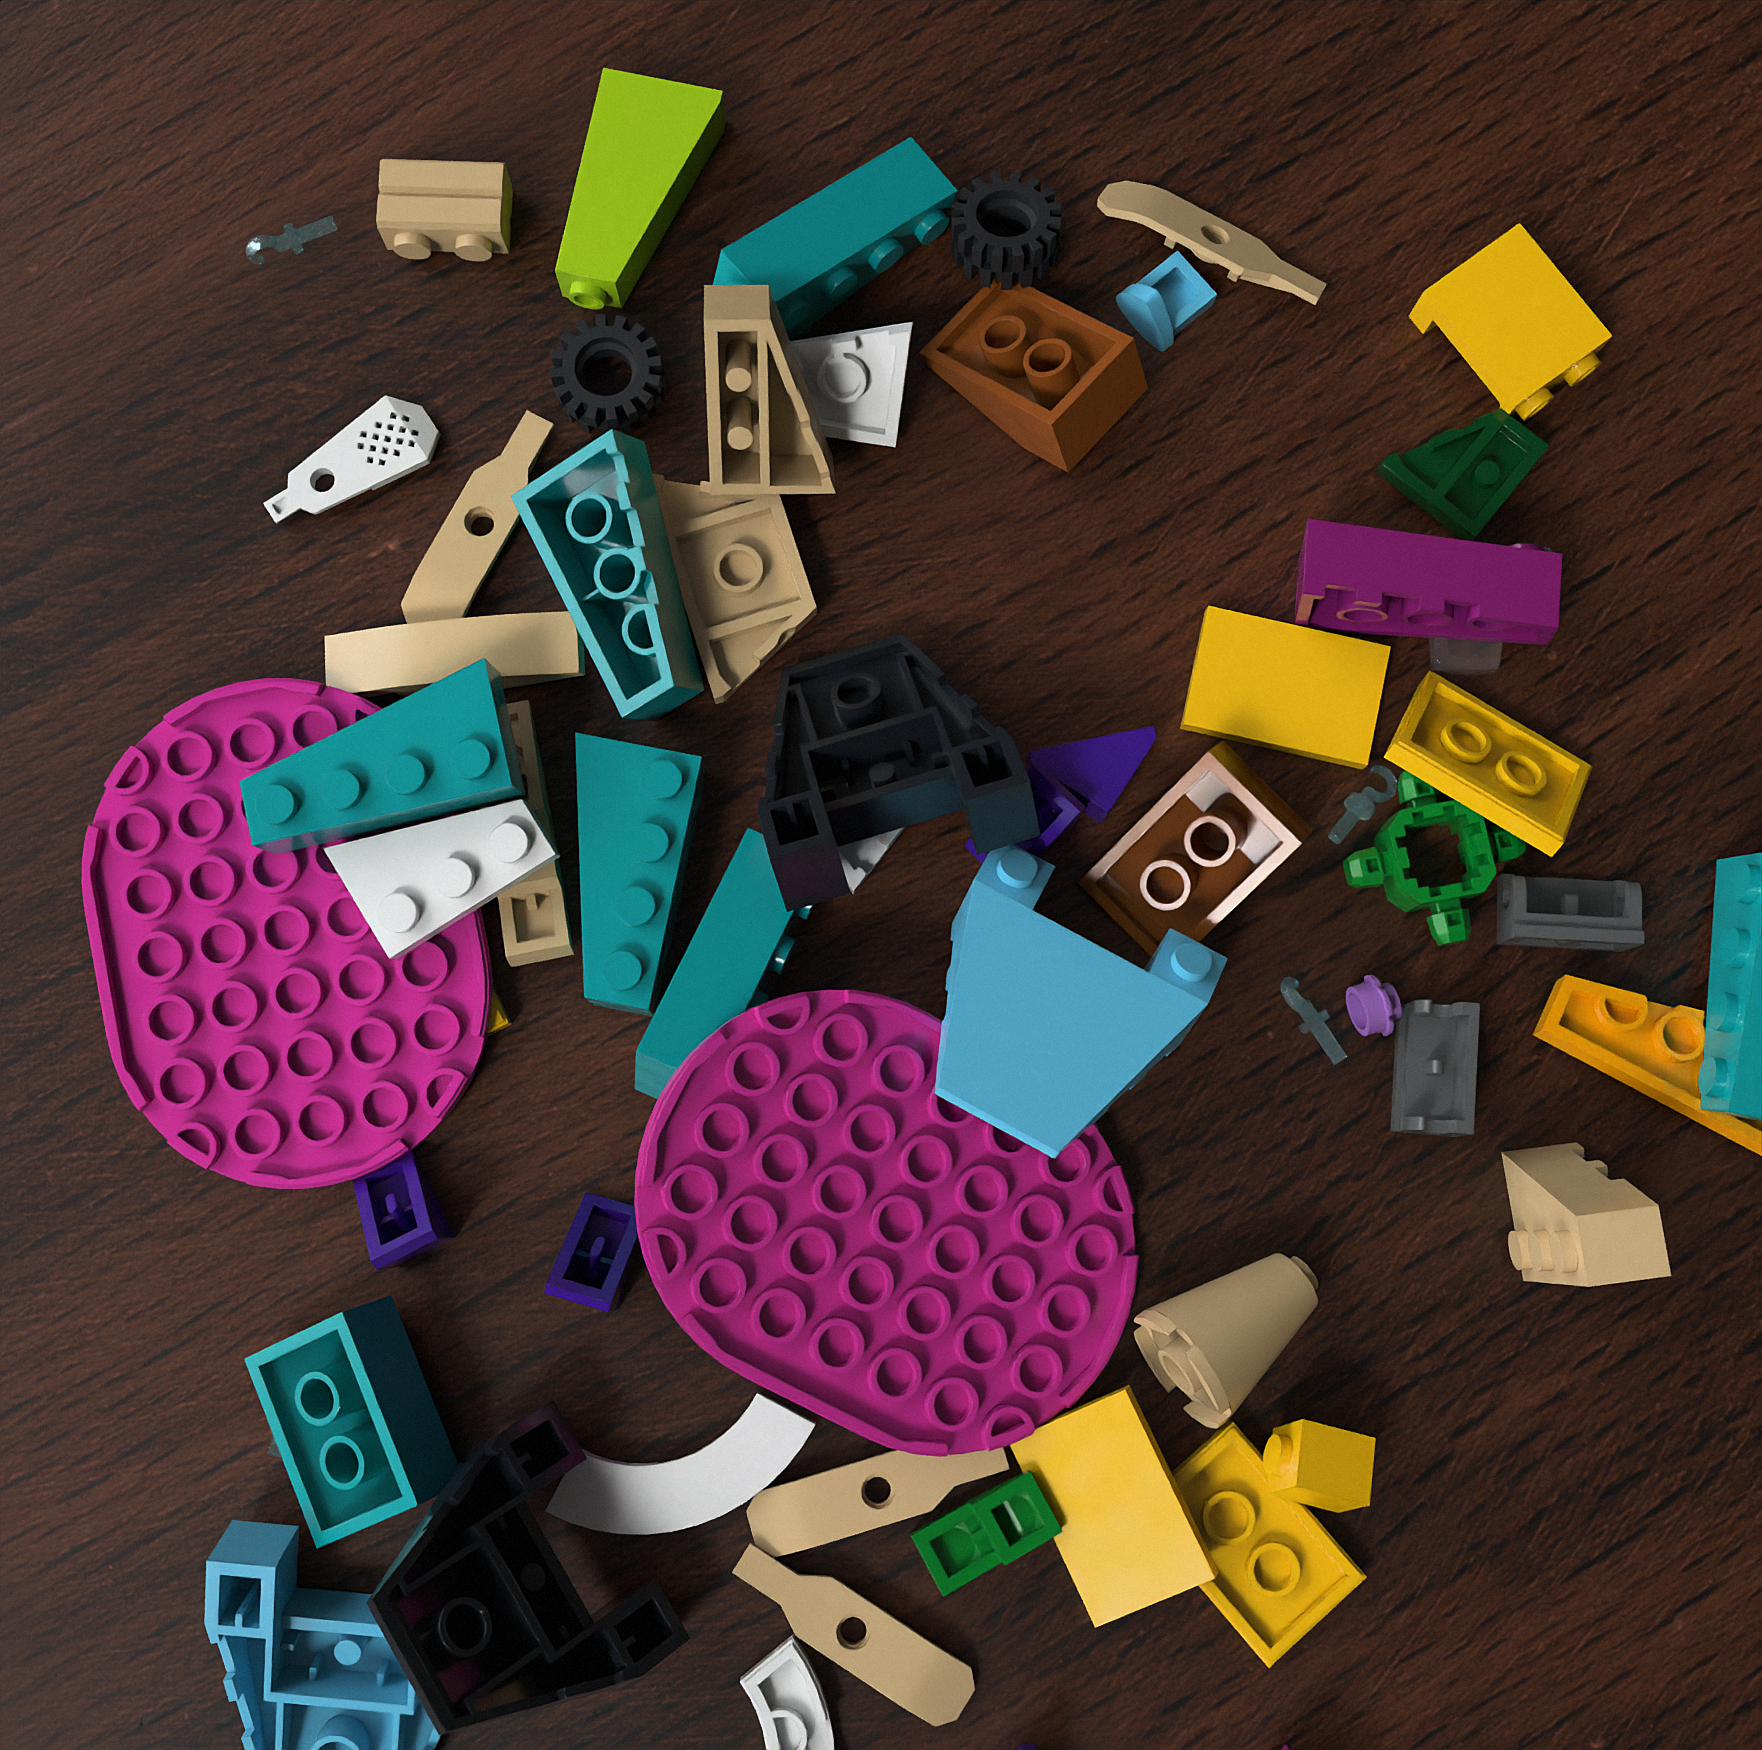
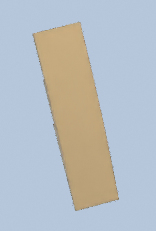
M569 611L444 619L325 636L326 685L339 688L362 698L391 693L407 697L482 658H485L500 672L503 689L585 675L584 641Z
M529 700L509 703L507 708L526 796L479 807V810L523 799L528 802L557 849ZM559 858L497 896L505 955L511 967L574 955Z

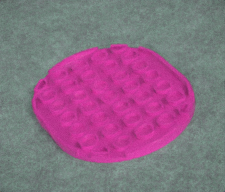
M263 678L237 682L203 693L169 711L163 716L164 720L155 726L135 747L130 746L104 783L106 790L97 808L92 826L88 825L82 855L81 878L84 911L106 1036L113 1063L132 1103L138 1111H142L151 1124L168 1140L167 1143L187 1159L205 1169H210L229 1178L246 1182V1184L276 1189H307L347 1182L383 1168L426 1140L446 1120L459 1103L475 1075L488 1038L493 997L491 958L481 907L397 960L389 959L323 849L462 814L461 812L280 854H273L252 846L239 781L382 709L362 697L339 688L315 681L292 678Z
M819 990L776 998L752 1007L728 1020L708 1035L688 1054L672 1074L656 1101L639 1149L634 1196L637 1233L643 1258L652 1282L665 1306L680 1327L710 1356L746 1379L864 1438L888 1448L911 1454L948 1457L947 1455L983 1450L992 1451L1016 1443L1034 1434L1036 1428L1052 1419L1065 1407L1070 1408L1099 1376L1121 1338L1135 1293L1139 1255L1135 1254L1132 1218L1135 1208L1131 1191L1122 1166L1117 1165L1105 1140L1098 1132L1100 1128L1096 1122L1054 1159L934 1094L942 1020L904 1001L882 994L859 990Z

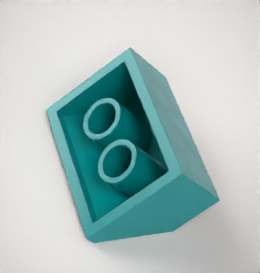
M392 1295L338 1313L244 1359L316 1548L353 1534L438 1496L457 1468L458 1462Z

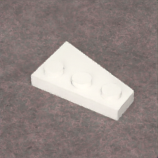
M913 322L790 341L825 437L896 447Z
M523 799L323 848L389 959L396 960L560 857L530 805Z

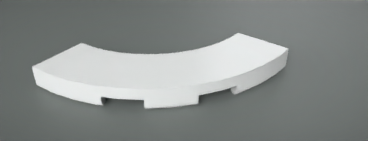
M758 1391L743 1415L724 1434L697 1452L679 1459L663 1463H627L603 1458L582 1449L587 1459L565 1473L545 1512L576 1525L616 1534L647 1535L673 1532L697 1526L728 1513L767 1487L799 1452L816 1422Z
M793 1634L742 1675L740 1683L750 1697L757 1712L764 1734L766 1750H835L829 1708L820 1680L809 1657Z

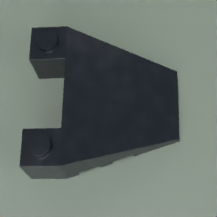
M903 633L782 669L773 719L775 739L772 752L767 754L765 771L768 779L765 796L759 799L757 815L769 859L787 912L849 894L850 889L837 847L961 810L977 855L1040 836L1030 780L1012 736L1000 725L994 728L980 714L978 704L966 693L961 696L947 683L945 673Z
M554 1400L464 1456L366 1602L439 1735L603 1693L643 1676L690 1639L656 1578L615 1597L592 1615L589 1614L525 1501V1499L587 1459Z

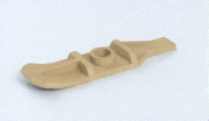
M1122 181L1108 184L1098 197L1097 207L1106 216L1135 221L1166 236L1164 245L1173 249L1178 242L1191 249L1199 259L1208 263L1220 264L1230 270L1227 278L1234 282L1239 278L1290 292L1316 305L1327 283L1281 260L1262 240L1167 190L1152 185Z
M526 410L502 454L474 470L417 568L401 602L407 624L465 618L478 590L521 517L511 495L529 484V475L543 446L554 429L553 423ZM479 517L491 518L494 521L492 531L484 536L473 534L471 526L475 519Z
M1001 1447L992 1451L983 1450L947 1455L948 1457L917 1455L893 1450L801 1479L764 1488L753 1497L746 1510L755 1546L775 1558L930 1512L954 1486L1009 1470L1004 1448ZM874 1477L886 1479L891 1487L888 1498L882 1502H873L865 1495L866 1483Z
M751 1542L732 1571L733 1574L781 1605L795 1636L901 1707L935 1727L957 1720L975 1691L972 1670L966 1662L934 1644L834 1576L799 1574ZM857 1617L865 1623L867 1631L862 1640L849 1642L843 1638L840 1627L847 1618Z

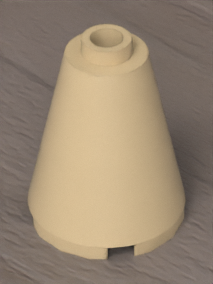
M1275 1253L1144 1310L1133 1321L1142 1325L1134 1331L1135 1340L1145 1361L1167 1392L1178 1386L1192 1400L1183 1409L1204 1426L1217 1429L1232 1417L1317 1307L1318 1298L1315 1290L1318 1288V1281L1308 1265L1298 1257L1293 1256L1289 1259L1283 1254Z

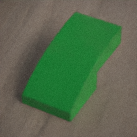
M1027 1470L949 1510L912 1531L909 1535L937 1588L944 1597L1000 1563L1005 1566L1063 1531L1032 1473Z

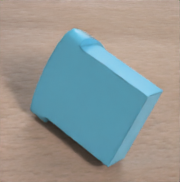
M1177 250L1139 282L1128 286L1116 296V302L1135 330L1153 347L1164 352L1174 343V336L1214 305L1218 294Z

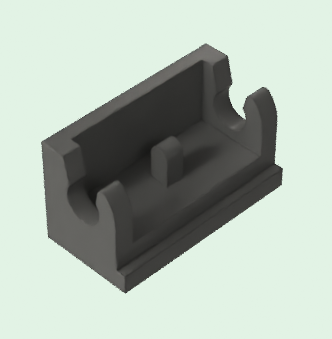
M1500 874L1497 876L1496 944L1618 952L1643 945L1644 931H1642V891L1640 883L1622 880L1598 881Z
M1415 1000L1407 1004L1401 1003L1402 1014L1400 1019L1396 1020L1390 1131L1448 1137L1474 1134L1480 1003L1458 1002L1452 1005L1432 1004L1433 1000Z

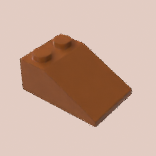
M993 279L990 288L983 286L919 352L922 362L1024 449L1068 473L1148 389L1133 337L1030 286L1022 288L1018 280H1012V290H1001V280Z
M1222 741L1210 749L1077 883L1152 957L1170 928L1199 943L1296 850L1313 829Z

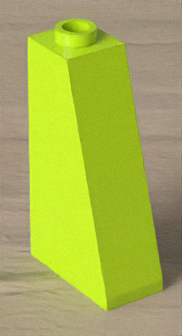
M603 68L555 268L563 297H567L574 304L587 309H602L604 305L618 308L624 306L724 133L726 115L723 91Z

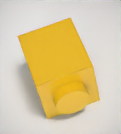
M1305 1419L1273 1428V1435L1268 1439L1263 1455V1467L1268 1474L1266 1495L1337 1513L1370 1506L1376 1438Z

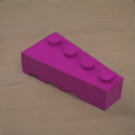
M1307 519L1298 561L1294 625L1325 632L1547 645L1559 628L1562 553L1544 551L1542 546L1524 543L1504 546Z

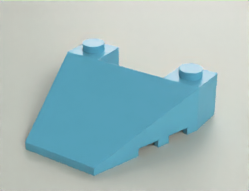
M1012 844L988 853L952 922L950 938L953 941L952 956L945 990L948 991L946 1015L941 1025L934 1094L1055 1159L1107 1112L1111 1104L1128 1089L1131 1090L1165 1055L1168 1056L1181 1044L1208 1005L1228 958L1170 928L1144 969L1130 963L1033 911L1055 866Z
M232 1520L206 1560L204 1624L210 1643H218L227 1671L223 1679L229 1702H237L245 1727V1732L241 1737L245 1750H435L441 1735L437 1733L366 1604L372 1594L297 1587L299 1526Z

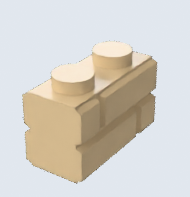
M406 159L380 160V193L377 200L376 223L387 250H394L399 256L408 259L428 258L431 255V251L455 252L460 258L469 261H485L492 257V253L508 254L510 252V218H512L513 190L505 163Z

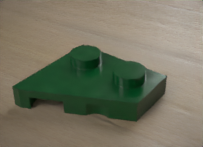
M1500 408L1474 419L1469 426L1462 429H1450L1430 438L1426 444L1400 455L1396 452L1387 456L1375 472L1459 538L1472 541L1549 448V445Z

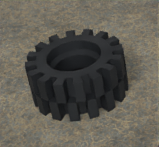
M1011 171L1010 181H1002L1001 172L990 173L989 184H985L982 178L978 177L971 181V191L965 187L960 190L958 202H953L951 252H953V261L957 268L964 265V276L972 280L979 273L981 274V286L990 288L993 279L1001 280V290H1012V280L1018 279L1021 287L1024 288L1032 285L1033 274L1040 280L1048 275L1049 266L1054 267L1058 260L1062 227V207L1060 201L1054 202L1055 192L1050 187L1040 192L1041 180L1032 176L1028 183L1024 184L1021 183L1022 173ZM1007 224L1020 227L1026 233L1014 237H1000L987 232L986 229L996 225Z
M606 314L595 315L597 325L589 328L583 318L575 323L577 334L572 336L565 330L559 338L562 349L554 347L551 355L554 368H550V375L560 406H563L565 415L572 423L578 420L581 430L591 434L593 427L598 428L600 436L612 428H620V431L627 435L632 434L630 424L637 421L641 428H643L650 422L648 412L652 410L657 413L662 405L660 394H665L666 383L657 344L653 337L647 339L645 328L637 322L633 328H630L627 317L616 315L615 323L608 324ZM604 357H617L624 360L632 369V377L628 386L622 392L612 396H602L591 391L585 384V375L589 366L596 360Z

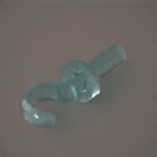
M332 215L298 229L291 222L283 225L285 234L277 237L271 234H262L252 238L246 246L245 253L252 263L258 265L265 262L264 257L256 253L262 248H273L278 253L292 248L297 255L305 252L304 243L337 231L338 227Z
M1374 765L1370 769L1371 773H1378L1385 778L1387 782L1385 793L1377 792L1367 786L1361 793L1352 792L1345 799L1344 805L1347 811L1328 833V837L1332 842L1341 844L1360 819L1370 820L1376 812L1373 802L1382 803L1394 796L1397 790V780L1390 769L1381 765Z
M1285 977L1280 983L1281 993L1287 1004L1297 1011L1305 1021V1023L1299 1026L1302 1033L1306 1034L1311 1030L1334 1065L1348 1057L1324 1022L1330 1018L1326 1009L1318 1013L1310 1000H1305L1296 991L1295 988L1299 986L1298 980L1293 977Z

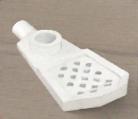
M385 395L288 473V488L263 504L276 524L300 509L317 515L367 490H375L430 464L440 438V433L422 406ZM325 474L334 476L335 481L331 489L325 492L315 490V483L320 476Z

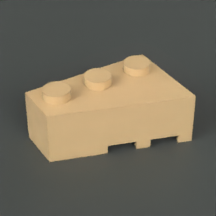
M704 285V341L710 495L835 494L833 456L770 286Z
M1577 1142L1501 1152L1515 1229L1509 1232V1253L1514 1267L1517 1270H1522L1523 1281L1591 1287L1671 1276L1659 1205L1624 1178L1608 1179L1606 1177L1608 1176L1607 1165L1600 1160L1585 1161L1583 1159L1585 1158L1584 1148Z

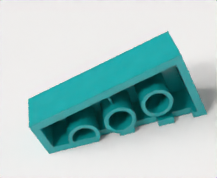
M910 137L723 248L720 253L713 285H769L788 338L792 341L879 274L890 268L920 243L926 245L939 237L950 222L947 216L958 190L915 140Z
M611 429L511 495V498L621 717L655 721L703 692L704 686L645 442Z
M485 658L239 781L252 846L273 854L289 852L526 796L501 675Z
M575 732L584 998L596 1006L653 1017L658 1008L707 771L701 756Z
M747 828L636 1050L634 1089L655 1099H658L670 1077L688 1054L708 1035L728 1020L746 1010L768 1002L770 995L763 993L771 973L774 972L781 975L788 963L796 943V939L789 937V934L797 916L808 920L815 906L813 904L787 912L769 859L763 834Z
M1762 852L1718 859L1716 862L1704 1059L1698 1076V1088L1701 1093L1700 1109L1762 1121Z

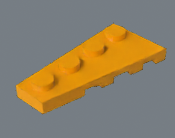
M1565 975L1556 981L1533 1035L1762 1156V1121L1700 1109L1701 1093L1698 1088V1076L1704 1059L1705 1011L1683 1005L1676 1007L1647 1001L1646 995L1570 975Z

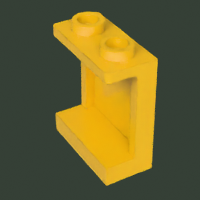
M1520 223L1424 290L1409 314V318L1422 334H1425L1437 325L1499 401V409H1503L1512 417L1518 414L1523 421L1531 418L1554 398L1550 390L1562 381L1566 380L1573 387L1591 374L1602 363L1596 355L1612 337V334Z

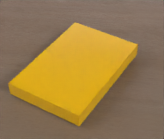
M1208 606L1204 612L1180 729L1363 770L1369 761L1391 646Z
M1430 670L1418 685L1384 755V758L1550 857L1564 844L1592 769L1590 764Z
M1130 1385L1054 1417L1036 1428L1034 1434L1010 1445L1022 1472L1029 1470L1032 1473L1063 1531L1053 1538L1095 1628L1216 1578L1218 1569Z
M1227 1421L1171 1472L1218 1569L1215 1579L1198 1586L1268 1668L1367 1578L1304 1504L1266 1495L1268 1474L1263 1467V1456L1234 1422Z

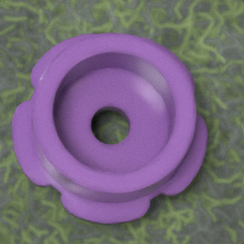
M1366 975L1364 976V982L1348 987L1346 991V1004L1351 1021L1361 1035L1367 1036L1382 1032L1383 1036H1388L1393 1032L1394 1020L1400 1019L1402 1009L1398 994L1390 983L1381 984L1376 976Z

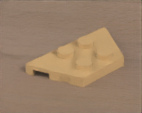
M652 473L684 607L715 704L726 701L816 616L817 606L780 494L710 495V482L701 481L699 486L666 481L663 475Z

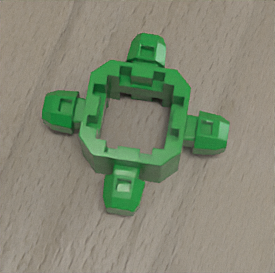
M1404 771L1400 774L1397 785L1400 805H1407V809L1398 811L1384 822L1373 839L1375 847L1354 852L1343 861L1346 882L1348 886L1358 889L1379 887L1383 884L1387 900L1404 912L1430 908L1432 915L1426 919L1432 938L1439 946L1464 942L1469 939L1471 923L1469 909H1462L1461 902L1468 901L1484 893L1497 874L1495 865L1519 857L1526 851L1525 841L1498 825L1486 827L1482 815L1456 800L1438 803L1437 797L1442 795L1440 790L1408 771ZM1438 824L1439 827L1449 825L1451 835L1458 834L1460 844L1457 845L1461 865L1465 864L1467 873L1461 876L1462 882L1433 888H1429V886L1418 888L1417 879H1410L1408 869L1410 868L1406 847H1402L1401 839L1406 836V830Z

